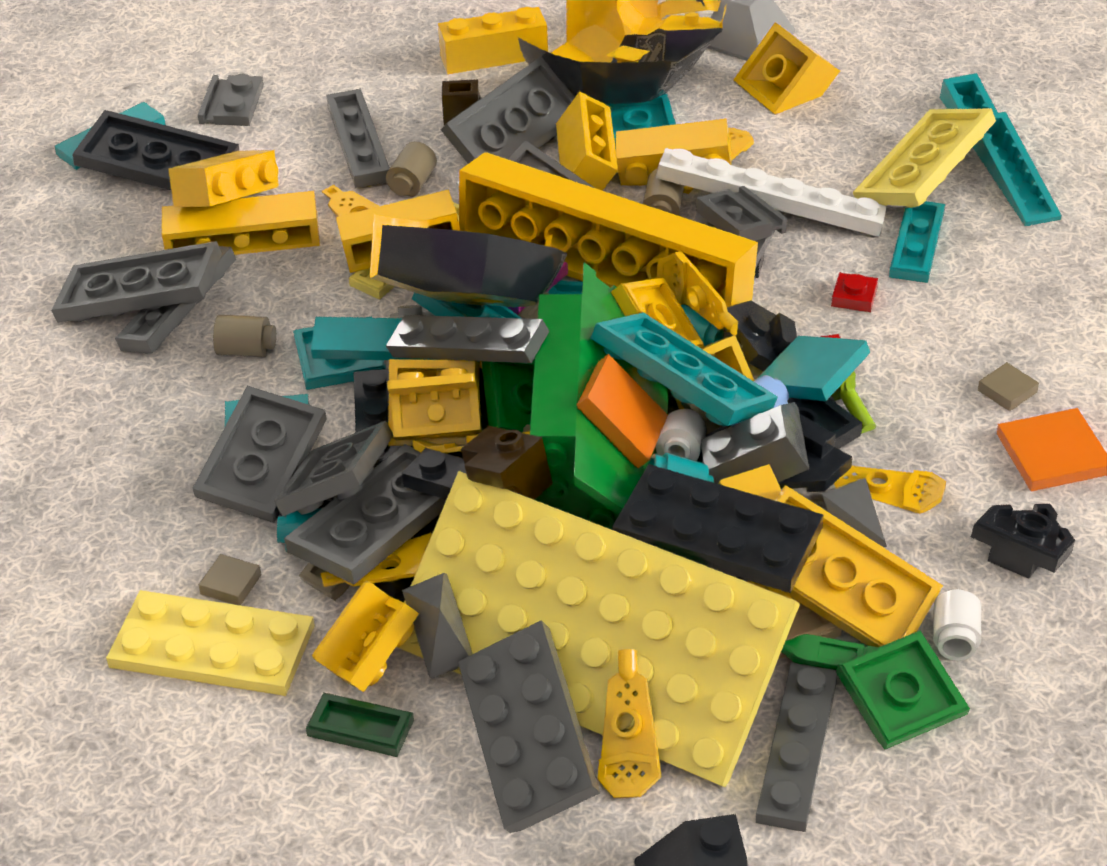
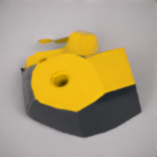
M566 0V43L549 53L519 37L518 41L528 65L542 56L574 97L580 91L603 104L643 103L666 94L693 68L716 35L722 32L726 6L724 7L722 20L716 21L708 17H699V14L695 12L705 10L718 11L721 0ZM686 13L685 16L673 15V14Z
M374 214L370 278L441 301L472 305L527 307L536 305L539 301V294H544L552 285L565 262L567 253L551 247L552 235H547L544 246L486 233L428 228L429 221L398 219Z

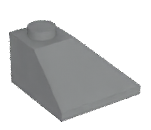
M721 0L718 11L713 12L711 19L721 21L724 7L726 6L723 30L716 35L708 49L747 61L775 22L791 34L795 33V28L774 0Z

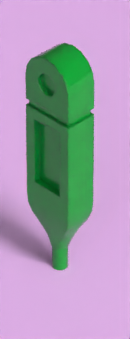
M803 634L786 640L781 653L786 655L793 663L836 670L838 664L879 647L868 645L865 647L863 644Z

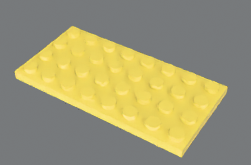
M460 471L457 473L411 586L442 573L448 575L473 654L542 620L550 628L579 725L603 735L608 680L618 673V650L636 649L637 672L647 678L659 760L723 787H726L731 779L800 603L793 599L518 493L473 482L467 478L466 473ZM413 630L409 639L397 648L423 658L415 630ZM460 668L453 670V672L461 675ZM631 714L621 716L619 719L620 730L622 732H629L633 729L635 724L634 717Z

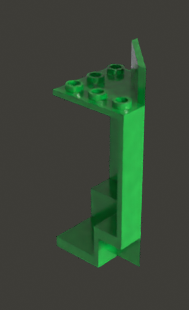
M584 262L582 294H539L538 319H543L549 333L535 356L530 435L542 437L553 484L535 500L612 530L613 524L644 473L648 462L640 468L635 467L577 408V403L597 363L608 355L604 352L602 345L591 339L596 323L625 317L611 293L616 286L613 285L610 288L598 279L596 271ZM613 358L668 415V388L659 382L643 378L638 374V368L627 361ZM656 446L654 448L652 455L657 454Z

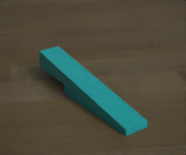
M978 74L943 79L939 98L947 109L992 108L996 122L972 148L1024 226L1061 220L1062 215L1006 111L998 113Z

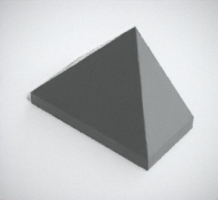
M866 478L823 491L822 496L827 511L882 547H887Z
M442 573L402 590L406 604L419 613L413 622L414 630L429 678L432 679L458 669V661L473 654L448 575Z

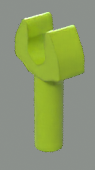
M853 371L831 396L835 401L840 399L843 401L848 412L862 422V433L874 430L876 424L855 390L856 373Z

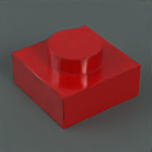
M839 272L832 295L831 307L871 313L878 288V278Z

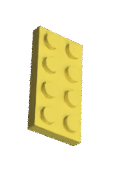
M992 108L930 109L853 191L854 197L871 198L884 206L894 205L906 206L908 208L920 206L996 122Z
M140 590L106 659L109 668L286 696L315 627L313 616Z

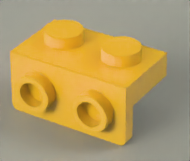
M449 368L442 370L441 376L424 377V374L421 372H406L399 374L398 380L387 381L388 392L391 394L393 436L396 441L482 432L479 382L474 373H467V369Z
M364 581L315 649L312 657L351 686L365 692L368 686L376 684L383 676L387 668L386 660L396 646L403 645L409 639L414 630L413 622L419 613L406 603L390 597L373 583Z

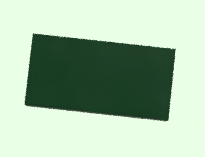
M323 692L306 726V733L308 737L398 757L414 722L413 712Z

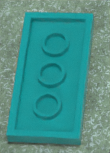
M643 312L596 323L591 335L592 340L604 347L606 354L613 358L627 361L638 368L637 372L640 376L666 386L672 390L671 394L676 399L694 404L706 412V417L710 421L718 425L730 426L750 419L757 414L773 409L778 399V396Z

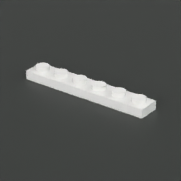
M665 148L656 175L658 179L711 193L728 189L737 193L739 192V187L745 186L775 210L877 237L880 235L887 207L871 198H854L843 195L833 188L820 189L805 185L802 181L795 178L782 179L770 176L757 168L744 169L732 166L722 159H706L694 156L685 149L672 150Z

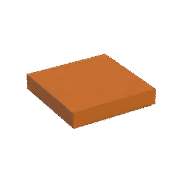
M609 354L597 363L577 403V408L635 467L640 468L650 460L668 415Z
M1078 408L1000 423L997 426L996 434L1030 491L1107 476V453Z

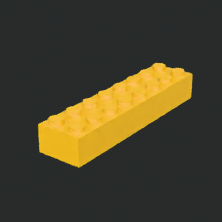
M484 152L459 170L460 230L492 234L544 246L547 235H552L551 247L567 253L565 262L568 263V274L566 276L583 281V263L585 262L596 271V277L610 288L613 285L618 287L623 283L656 279L658 260L675 252L682 251L723 298L726 307L752 300L758 242L487 152Z

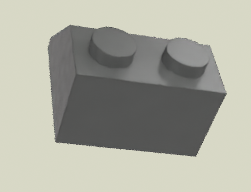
M795 402L777 406L701 439L704 464L708 465L709 475L714 477V483L716 484L722 479L770 464L777 482L809 470L799 409Z

